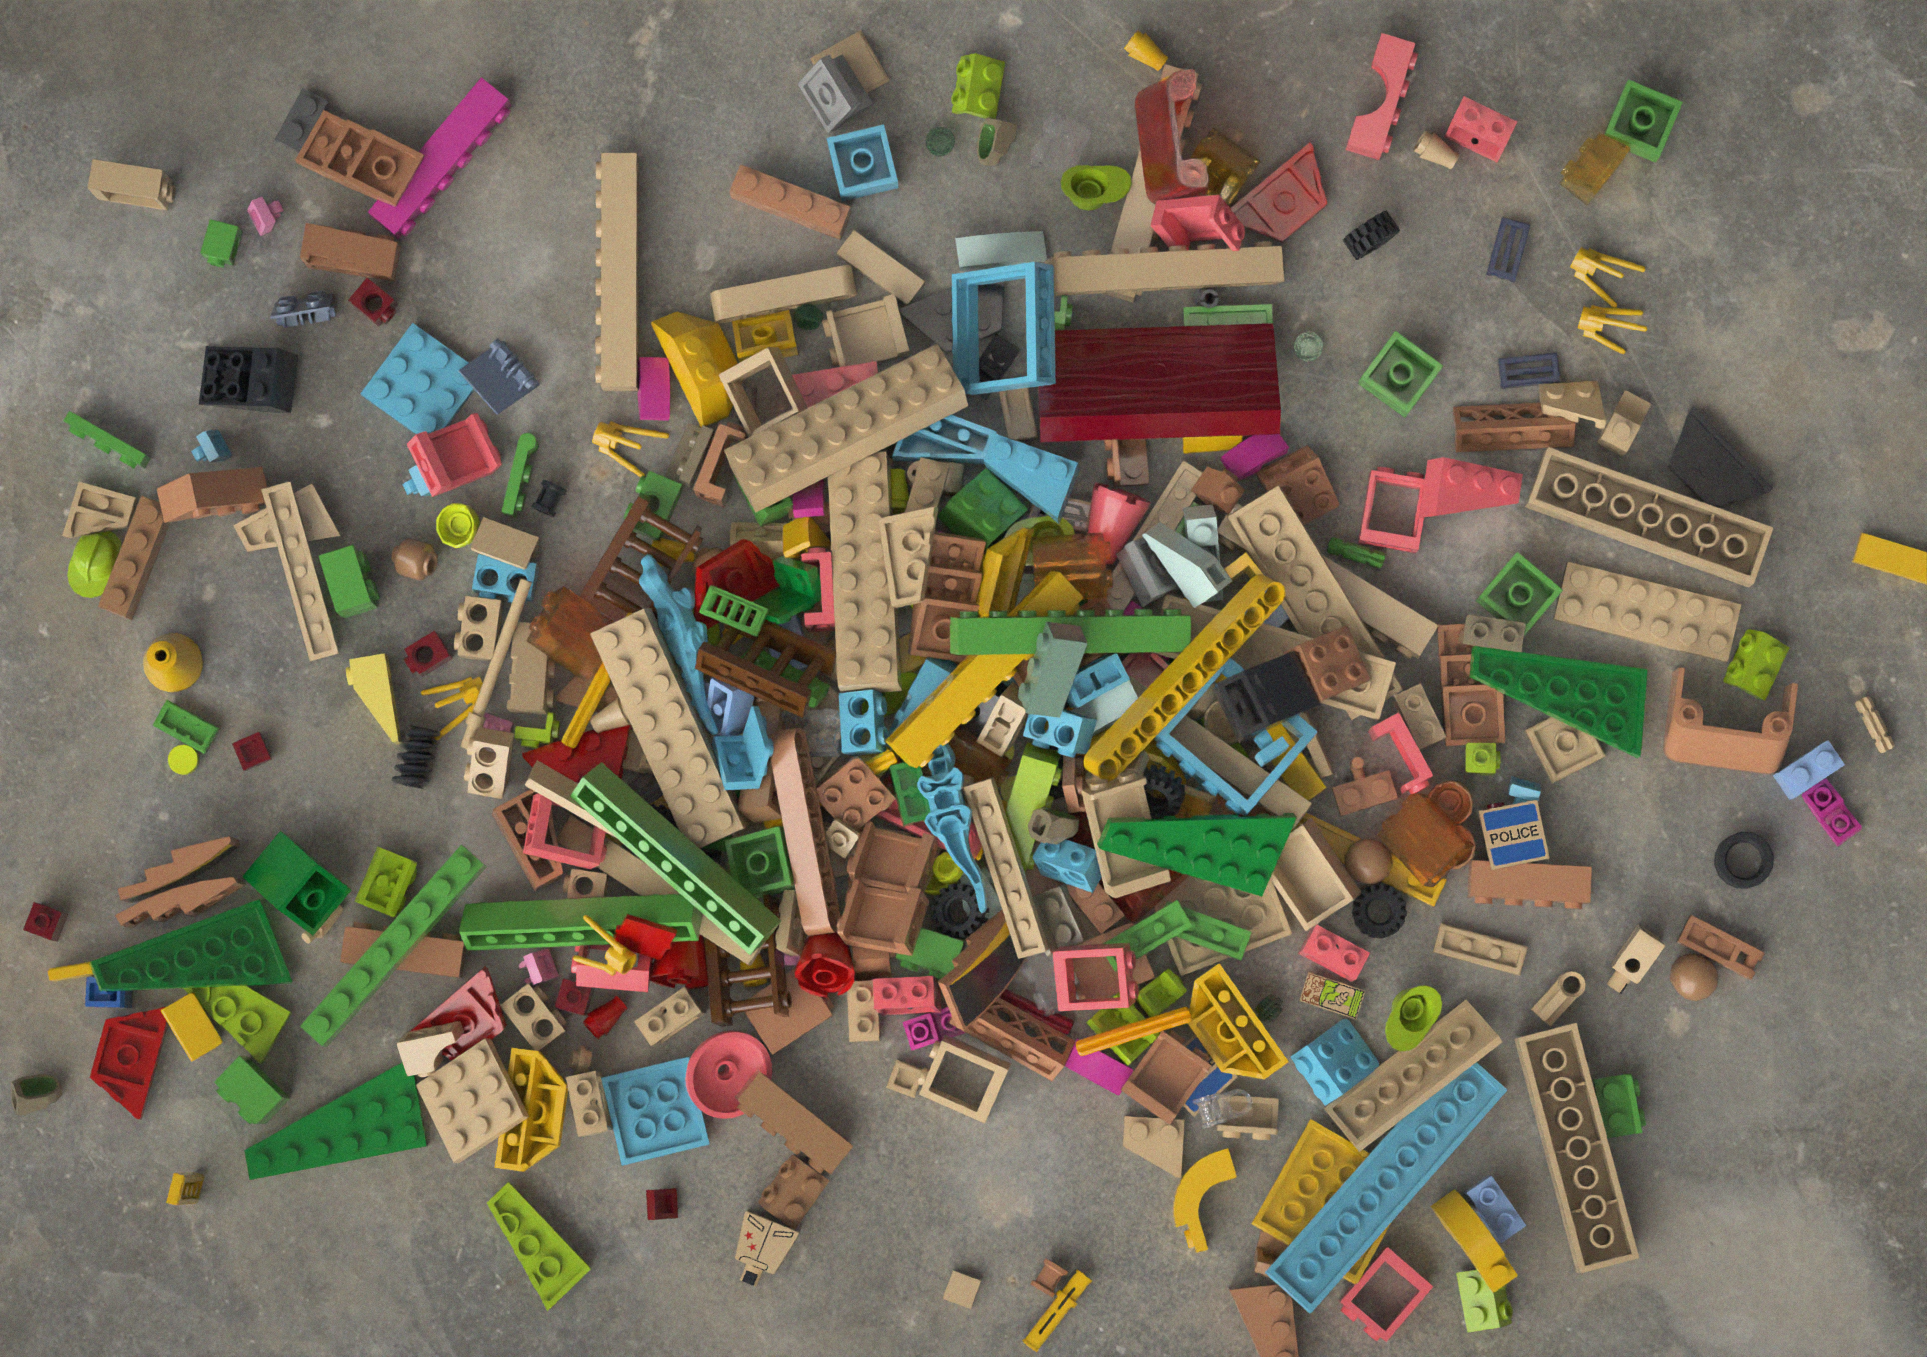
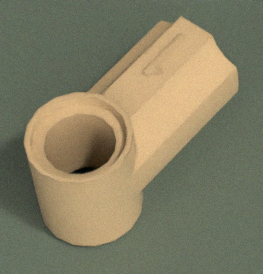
M1563 972L1531 1010L1551 1027L1573 1001L1583 994L1586 986L1585 979L1577 972ZM1569 976H1574L1579 983L1578 989L1574 993H1567L1563 988V982Z

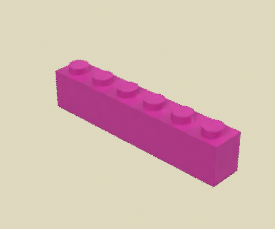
M481 77L419 150L425 157L397 207L377 200L368 211L370 217L395 238L399 239L402 235L407 236L415 227L416 222L414 220L421 212L423 214L427 213L433 206L435 195L440 190L445 191L454 180L452 175L459 167L463 169L468 165L473 157L471 154L478 145L483 146L492 135L490 130L495 124L503 123L511 112L509 110L511 107L509 99Z

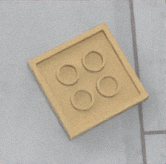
M483 1039L416 1084L453 1163L462 1162L529 1117L491 1039Z

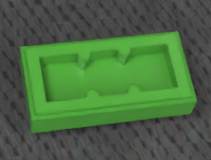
M166 700L152 725L205 755L220 730L215 725L169 700Z

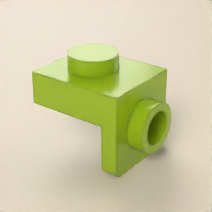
M548 712L546 729L516 726L514 738L517 741H521V746L529 748H539V743L551 744L553 743V738L559 737L560 721L556 720L555 713Z
M1496 743L1466 744L1465 771L1467 773H1480V776H1492L1496 773V769H1500L1501 754L1500 751H1496Z
M1168 968L1139 991V996L1135 1000L1149 1017L1159 1015L1184 995L1187 990L1183 986L1181 978Z

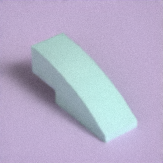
M1043 231L997 233L955 238L960 271L988 267L990 269L1029 262H1045L1047 260Z
M1130 680L1071 711L1097 719L1093 733L1094 736L1109 729L1138 699V696ZM1073 729L1070 731L1069 738L1071 741L1074 737Z

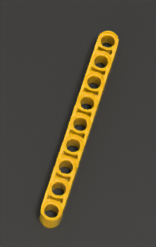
M1262 574L1251 578L1089 749L1083 760L1085 769L1101 780L1106 779L1109 782L1116 779L1279 607L1285 598L1284 586Z

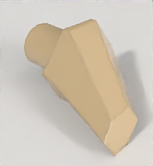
M339 905L314 936L305 931L302 934V939L306 943H311L315 938H323L343 913V908Z

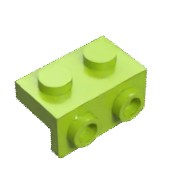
M977 53L961 56L956 67V87L951 97L953 104L952 113H967L984 119H996L1005 62Z
M1747 629L1739 642V647L1732 662L1727 668L1723 682L1736 686L1753 697L1765 701L1790 647L1765 632Z
M377 846L354 902L394 918L404 907L406 901L404 895L408 885H411L416 878L417 862Z
M1118 992L1113 998L1120 997V992ZM1132 1004L1129 1008L1100 1009L1086 1023L1096 1034H1100L1147 1018H1144L1135 1008V1005ZM1157 1032L1110 1048L1128 1066L1158 1038L1160 1033Z
M1477 1269L1456 1273L1467 1333L1501 1328L1512 1324L1513 1309L1507 1299V1284L1493 1293Z

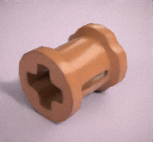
M1045 1258L1043 1269L1037 1279L1032 1280L1030 1284L1053 1298L1055 1295L1054 1289L1063 1275L1066 1276L1068 1271Z

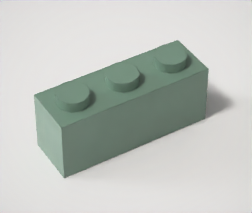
M1046 622L1043 633L1038 635L1036 652L1034 657L1030 658L1028 662V674L1018 691V698L1022 702L1027 714L1060 718L1087 646V640L1080 626Z

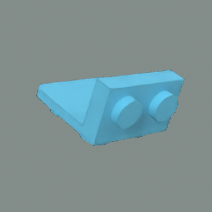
M759 706L751 707L743 735L713 737L711 745L724 790L759 789L763 776L767 775V762L769 757L773 755L774 747L772 739L767 736L766 718L761 716Z
M1342 1019L1290 1057L1297 1070L1312 1087L1314 1094L1325 1106L1343 1095L1379 1067V1061L1348 1019Z

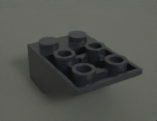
M206 346L199 405L259 412L291 413L298 355L279 348Z
M1295 651L1239 672L1216 683L1213 688L1239 743L1321 705Z

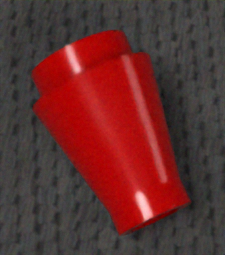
M615 996L610 1001L587 1013V1018L583 1021V1024L597 1039H600L603 1035H608L628 1008L619 997Z

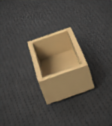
M1312 818L1290 832L1270 879L1305 931L1353 901L1362 892Z

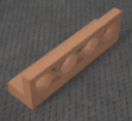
M1540 403L1453 407L1456 452L1574 447L1575 422L1564 417H1554L1542 413ZM1523 414H1532V415H1534V416H1536V417L1530 418V419H1526V418L1522 417V415H1523ZM1502 415L1506 418L1504 420H1495L1491 417ZM1461 417H1474L1476 420L1461 422Z
M998 998L983 1015L964 1031L1051 1081L1064 1068L1075 1042L1072 1038L1001 998ZM1003 1011L1007 1013L1012 1022H1004L999 1018L997 1012ZM951 1016L949 1023L956 1027L955 1022ZM1023 1026L1033 1028L1037 1037L1027 1035ZM1054 1040L1063 1045L1062 1053L1052 1049L1049 1041Z

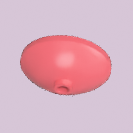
M724 1031L709 1037L697 1047L688 1062L685 1081L689 1097L701 1111L709 1116L727 1119L743 1115L744 1113L737 1108L740 1102L735 1096L757 1069L769 1079L772 1078L770 1055L758 1039L745 1032ZM725 1064V1069L722 1072H718L719 1067Z

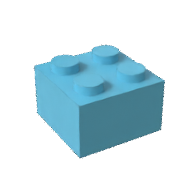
M884 124L827 138L841 202L899 188Z

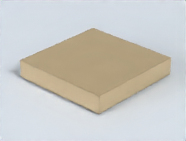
M1553 717L1525 730L1551 783L1606 756L1596 738Z

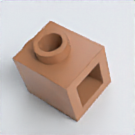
M1207 467L1191 489V492L1206 505L1213 504L1214 509L1229 514L1245 489L1237 483L1239 478L1226 469L1220 472Z

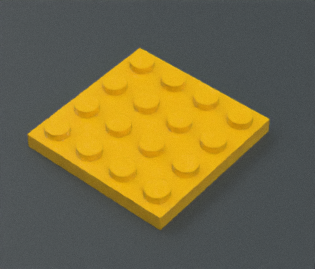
M1310 1119L1251 1224L1289 1246L1370 1153L1365 1150L1359 1152L1350 1141ZM1390 1224L1343 1276L1344 1279L1353 1284H1358Z

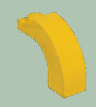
M1228 1148L1210 1153L1196 1161L1184 1173L1176 1188L1173 1201L1175 1227L1188 1225L1189 1230L1184 1231L1188 1248L1194 1247L1196 1253L1208 1250L1198 1214L1202 1196L1213 1185L1237 1177Z
M1455 1189L1430 1206L1444 1228L1466 1253L1493 1293L1518 1276L1489 1230Z

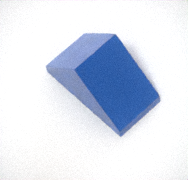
M95 977L86 978L85 1007L132 1008L133 990L100 991Z

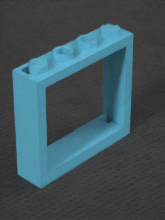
M1029 262L952 274L953 371L962 384L965 394L976 395L1056 384L1054 266L1040 262ZM1025 278L1027 376L979 382L978 285Z
M1229 658L1160 731L1154 740L1157 742L1156 746L1162 750L1165 756L1170 757L1173 755L1181 762L1179 767L1191 777L1195 774L1203 781L1202 786L1207 792L1213 796L1219 794L1226 800L1225 806L1230 811L1232 810L1238 816L1240 813L1243 816H1247L1315 737L1318 731L1300 716L1282 723L1299 740L1251 797L1246 800L1170 735L1172 730L1221 674L1229 678L1244 671L1239 664Z

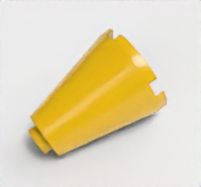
M168 633L159 636L148 646L144 654L143 667L148 680L155 687L167 692H178L191 687L199 679L203 669V660L198 645L192 639L179 633Z

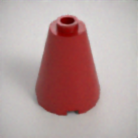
M838 932L808 936L795 968V978L798 980L799 987L809 994L820 997H828V993L837 991L838 996L851 989L855 981V970L850 947L844 943Z
M699 934L698 941L672 942L671 949L666 950L661 960L654 959L650 970V981L669 988H675V984H685L687 989L707 987L708 977L704 936Z

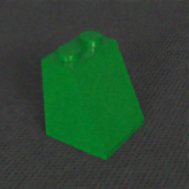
M281 830L242 876L277 910L312 936L315 935L351 892V889Z

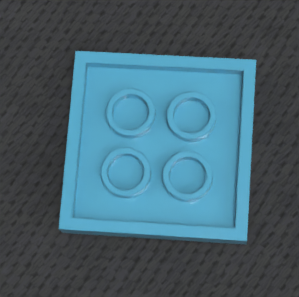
M412 323L361 392V396L413 433L418 434L427 431V434L449 426L474 392L472 386L458 372L469 362Z
M690 1057L601 1078L622 1166L710 1145L703 1112L692 1102L686 1088V1069Z

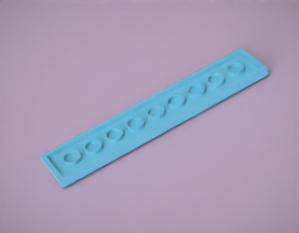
M1477 1062L1404 1117L1389 1131L1265 1273L1307 1312L1312 1313L1506 1093L1507 1089Z

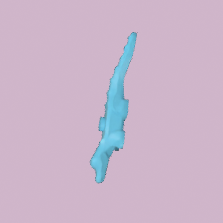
M647 554L641 559L643 574L640 576L639 584L642 590L654 602V607L657 609L659 628L669 646V651L676 659V663L682 668L681 676L683 679H686V691L691 695L692 705L696 707L709 733L712 735L718 734L717 726L707 704L703 672L695 669L698 649L703 642L708 640L706 624L696 622L692 612L695 606L694 593L690 588L674 591L668 583V577L652 555Z
M948 743L943 746L940 744L932 752L934 757L928 763L932 773L931 777L921 776L917 783L920 793L928 799L930 813L926 816L924 822L932 834L944 843L953 861L972 882L979 911L984 913L987 909L985 884L982 873L972 856L968 840L972 809L965 804L962 791L964 775L958 768L953 767L956 757Z

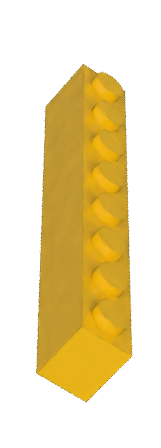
M1050 571L1007 616H1018L1019 610L1037 611V616H1047V610H1066V615H1073L1079 609L1080 605L1078 603L1084 597L1060 572ZM1034 654L968 655L894 730L885 742L909 766L914 768L925 766L934 757L932 752L940 744L942 746L947 744L955 735L953 731L961 723L965 724L973 718L976 713L974 709L981 702L986 703L997 692L995 688L1002 681L1006 682L1015 675L1018 670L1016 666L1023 659L1028 660Z

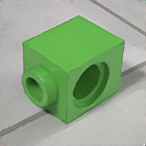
M210 219L200 253L207 259V263L213 266L224 268L225 264L234 265L243 231L238 226Z

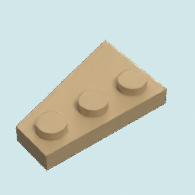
M313 484L294 493L308 541L341 536ZM267 508L233 525L247 552L277 547Z
M935 506L878 519L891 605L894 608L924 602L938 508Z

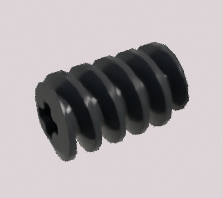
M409 725L412 729L402 731V735L409 738V740L401 741L399 744L400 747L407 751L397 753V758L403 761L404 764L394 766V769L401 773V775L393 776L392 781L399 785L426 790L420 784L429 783L430 779L424 776L423 772L432 771L433 767L425 762L426 760L435 759V755L428 752V749L438 747V744L432 741L431 737L440 736L441 733L436 730Z

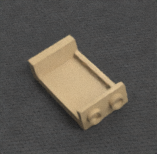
M1135 771L1120 773L1118 779L1109 782L1106 779L1090 783L1089 788L1081 790L1105 893L1113 898L1171 881L1169 871L1166 868L1099 849L1097 845L1108 818L1145 817V819H1151L1143 786L1147 784L1146 777Z

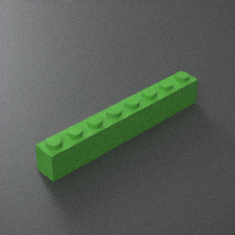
M1106 609L1105 615H1095V610H1077L1076 615H1066V610H1047V616H1037V611L1019 610L1018 616H1007V611H989V616H978V611H960V617H950V653L956 655L1035 654L1037 637L1040 633H1043L1046 622L1080 626L1087 640L1084 653L1182 652L1191 643V616L1181 614V609H1163V614H1152V609H1134V615H1123L1124 610Z
M602 762L583 776L571 793L570 797L749 955L765 943L781 923V920Z
M460 845L300 1027L321 1046L328 1047L487 866L465 846Z
M681 894L581 899L566 898L559 900L493 903L480 902L465 904L459 933L467 951L607 945L610 943L596 932L583 919V916L588 915L607 933L614 937L616 926L621 925L625 916L630 914L677 929L676 936L672 942L698 941L703 913Z

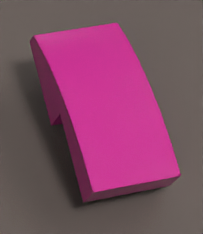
M639 357V391L637 394L639 420L669 421L668 358Z
M1280 434L1253 435L1221 456L1220 461L1240 481L1259 472L1262 465L1286 454L1289 446Z
M824 479L793 494L794 518L824 515Z
M1826 778L1801 794L1813 815L1837 847L1862 830V826L1844 805L1842 797Z
M948 1007L941 1009V1013H928L902 1022L911 1051L934 1044L936 1040L940 1042L945 1034L955 1037L966 1032L949 1023L952 1015Z
M1076 1042L1065 1064L1067 1068L1118 1096L1122 1092L1121 1088L1134 1071L1131 1067L1106 1055L1101 1050L1080 1056L1076 1048Z

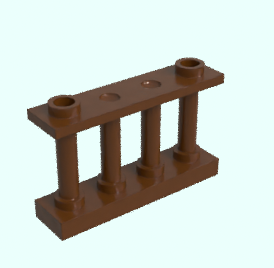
M640 492L584 586L579 598L589 604L593 597L597 599L601 597L627 613H635L644 609L607 588V584L603 582L609 571L612 574L616 572L641 587L639 579L642 573L621 562L622 558L618 557L623 546L627 549L631 547L645 556L647 554L652 555L657 563L670 570L667 577L668 583L671 584L689 552L691 551L695 554L704 539L699 536L702 528L697 525L693 533L689 534L651 511L652 508L647 506L651 498ZM637 522H647L685 544L677 560L636 537L637 533L633 529ZM652 600L648 608L652 609L654 616L657 619V613L655 612L656 608L654 607V602Z
M730 604V605L728 606V608H727L726 617L728 616V614H729V612H730V609H731V607H732V604ZM739 609L735 618L736 622L739 623L744 609ZM750 613L746 626H751L755 617L754 614ZM768 620L764 621L758 637L724 624V628L728 630L716 647L707 642H703L699 647L695 665L696 670L802 718L807 712L812 690L808 689L809 685L819 671L831 676L836 662V651ZM739 634L754 641L743 659L727 652ZM765 647L781 653L770 671L754 664ZM792 659L808 665L797 683L781 677Z
M770 894L763 895L764 906L780 919L779 899ZM779 925L762 947V949L768 948L770 966L731 972L728 969L727 963L730 953L704 937L711 1023L721 1027L733 1025L732 1017L735 1016V1013L772 1007L774 1008V1014L790 1017L789 1008L792 1006V997L790 991L787 990L784 953L776 949L777 944L775 941ZM771 978V996L733 1001L730 997V987L734 983Z

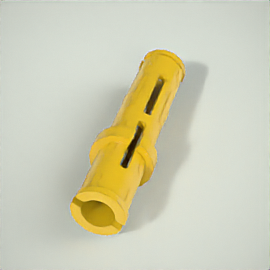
M1077 1269L1062 1291L1059 1289L1055 1293L1057 1295L1055 1300L1022 1341L1032 1350L1038 1352L1039 1348L1056 1329L1071 1307L1075 1308L1078 1305L1076 1301L1092 1280ZM1075 1287V1291H1074V1292L1071 1294V1296L1067 1299V1301H1066L1065 1304L1061 1307V1309H1059V1306L1061 1305V1303L1065 1300V1298L1068 1296V1294H1069V1293L1072 1291V1289ZM1054 1313H1056V1315H1055L1054 1318L1051 1320V1322L1048 1324V1326H1047V1327L1044 1329V1331L1040 1334L1039 1332H1040L1041 1329L1044 1327V1325L1048 1322V1320L1051 1318V1316H1052Z

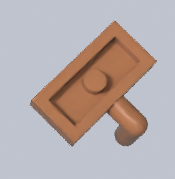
M1355 757L1350 762L1354 781L1331 788L1340 817L1398 799L1390 771L1387 770L1366 777L1363 770V759Z

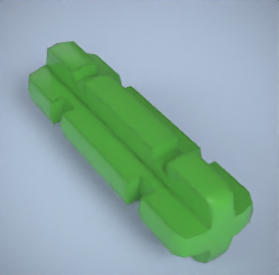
M1332 537L1328 543L1327 552L1336 556L1341 554L1343 558L1363 564L1368 562L1370 563L1369 566L1376 568L1383 566L1385 560L1384 552L1375 549L1370 551L1368 547L1348 541L1343 543L1342 539Z

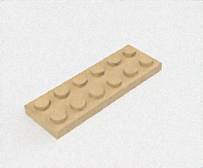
M1572 562L1566 563L1561 583L1563 591L1558 596L1553 617L1554 621L1724 663L1728 662L1741 604Z
M1465 1000L1433 1024L1416 1048L1410 1051H1398L1324 1109L1360 1152L1502 1043V1040L1474 1007Z

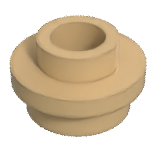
M579 1045L577 1050H572L569 1067L573 1068L574 1075L587 1073L589 1070L592 1051L585 1049V1046Z

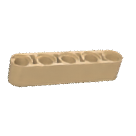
M851 265L750 283L710 293L715 323H728L735 320L820 305L857 296Z

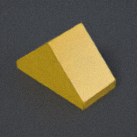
M811 517L798 518L783 525V553L785 558H801V554L808 553L810 548L828 549L831 547L830 540Z

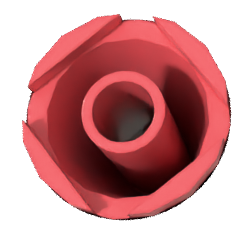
M1095 482L1092 491L1085 555L1090 557L1089 563L1105 568L1106 564H1113L1115 562L1116 554L1122 551L1149 509L1151 502L1119 488H1112L1110 490L1108 489L1109 485Z

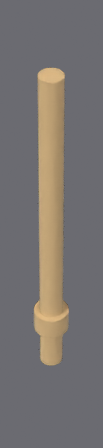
M521 578L473 712H469L465 723L468 726L460 745L464 749H468L470 737L475 738L479 727H483L486 717H484L486 708L532 584L528 580Z

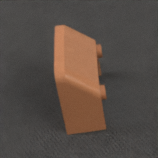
M1679 667L1672 672L1663 751L1668 759L1679 763L1760 774H1772L1780 769L1793 730L1798 690L1797 683H1791L1784 687L1782 711L1768 714L1762 722L1761 733L1702 725L1703 709L1701 705L1695 700L1681 698L1685 668Z

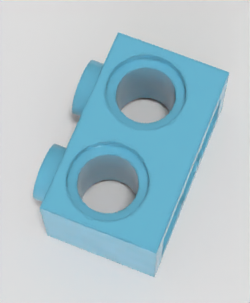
M478 554L472 590L475 593H479L478 598L496 600L497 596L508 598V603L512 604L516 590L512 587V582L516 577L524 576L528 581L532 582L526 601L533 602L539 566L536 563L529 562L527 568L523 570L491 557ZM490 571L497 572L498 581L493 586L484 585V575Z
M1108 653L1077 670L1066 700L1070 708H1078L1130 680L1117 653Z
M873 689L839 693L842 753L858 756L886 751L885 744L887 743L885 740L889 737V734L884 726L887 703L883 694ZM864 701H868V711L861 715L860 706ZM869 730L870 740L863 745L862 735L865 731Z
M1063 709L1060 718L1029 714L1023 736L1033 739L1032 745L1050 749V745L1058 747L1057 753L1075 758L1076 753L1086 754L1088 752L1097 719ZM1048 721L1049 728L1045 733L1044 725ZM1073 729L1074 737L1071 741L1069 738L1070 731Z
M1066 839L1057 845L1041 842L1032 857L1041 875L1093 893L1101 879L1095 849Z

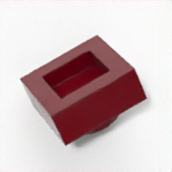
M256 732L232 743L243 771H248L272 760L261 732Z
M677 1188L646 1190L648 1220L678 1218Z

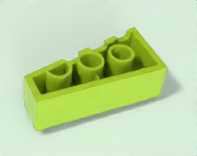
M1027 742L1005 812L1024 873H1026L1027 869L1033 870L1035 864L1032 858L1035 852H1032L1037 840L1030 837L1028 830L1032 813L1035 809L1041 807L1051 808L1054 797L1049 796L1051 786H1058L1062 769L1057 768L1061 754L1057 753L1058 751L1037 747L1030 742Z

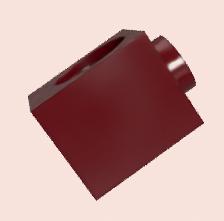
M368 278L362 282L348 299L353 307L378 327L383 322L387 324L397 312L394 309L398 305L396 301ZM381 298L382 306L376 311L368 309V303L371 299Z
M436 631L429 633L404 649L408 655L404 658L406 665L412 674L418 672L422 677L453 659ZM424 648H431L433 650V658L428 663H421L418 658L419 652Z
M33 902L23 930L58 942L68 914Z
M563 978L555 1008L586 1016L595 988L576 986V982Z

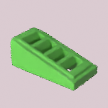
M711 585L699 613L758 637L769 609ZM718 596H722L716 613L712 612ZM729 600L734 601L728 616L724 617L723 614ZM743 605L745 608L738 623L735 621L740 606ZM752 609L756 610L757 612L751 626H746Z

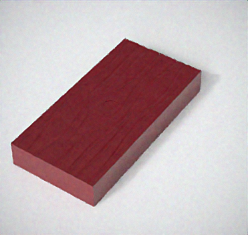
M1273 323L1055 330L1056 384L1038 386L1040 442L1280 434L1281 403Z

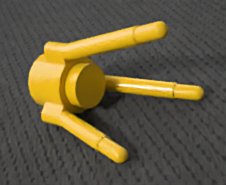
M1581 246L1570 268L1576 270L1574 276L1584 281L1613 308H1616L1617 303L1587 276V273L1593 276L1598 268L1616 277H1624L1622 272L1601 263V260L1640 272H1644L1646 268L1626 260L1599 253L1591 248L1587 250Z
M1591 305V308L1583 306L1578 324V329L1585 330L1583 336L1592 338L1620 354H1625L1624 348L1595 333V331L1601 332L1603 324L1644 332L1648 329L1644 325L1607 318L1605 315L1642 316V310L1606 308Z
M612 421L609 424L600 422L594 432L592 443L600 446L599 452L609 455L640 478L642 475L645 476V473L611 449H617L619 443L636 449L642 448L641 444L622 437V432L669 438V434L665 432L620 425Z
M470 676L462 681L421 691V695L426 696L460 688L459 693L436 702L435 707L437 708L461 698L464 699L466 705L472 703L470 707L439 731L441 734L440 736H435V740L442 738L466 719L469 712H473L483 684L479 676L474 679Z
M584 915L583 919L610 943L611 947L605 954V960L608 961V964L575 955L573 960L604 970L612 976L617 971L622 975L627 974L633 968L637 955L618 943L591 917Z

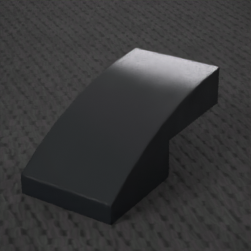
M996 333L979 358V382L1001 380L1021 349ZM992 392L977 395L987 400Z

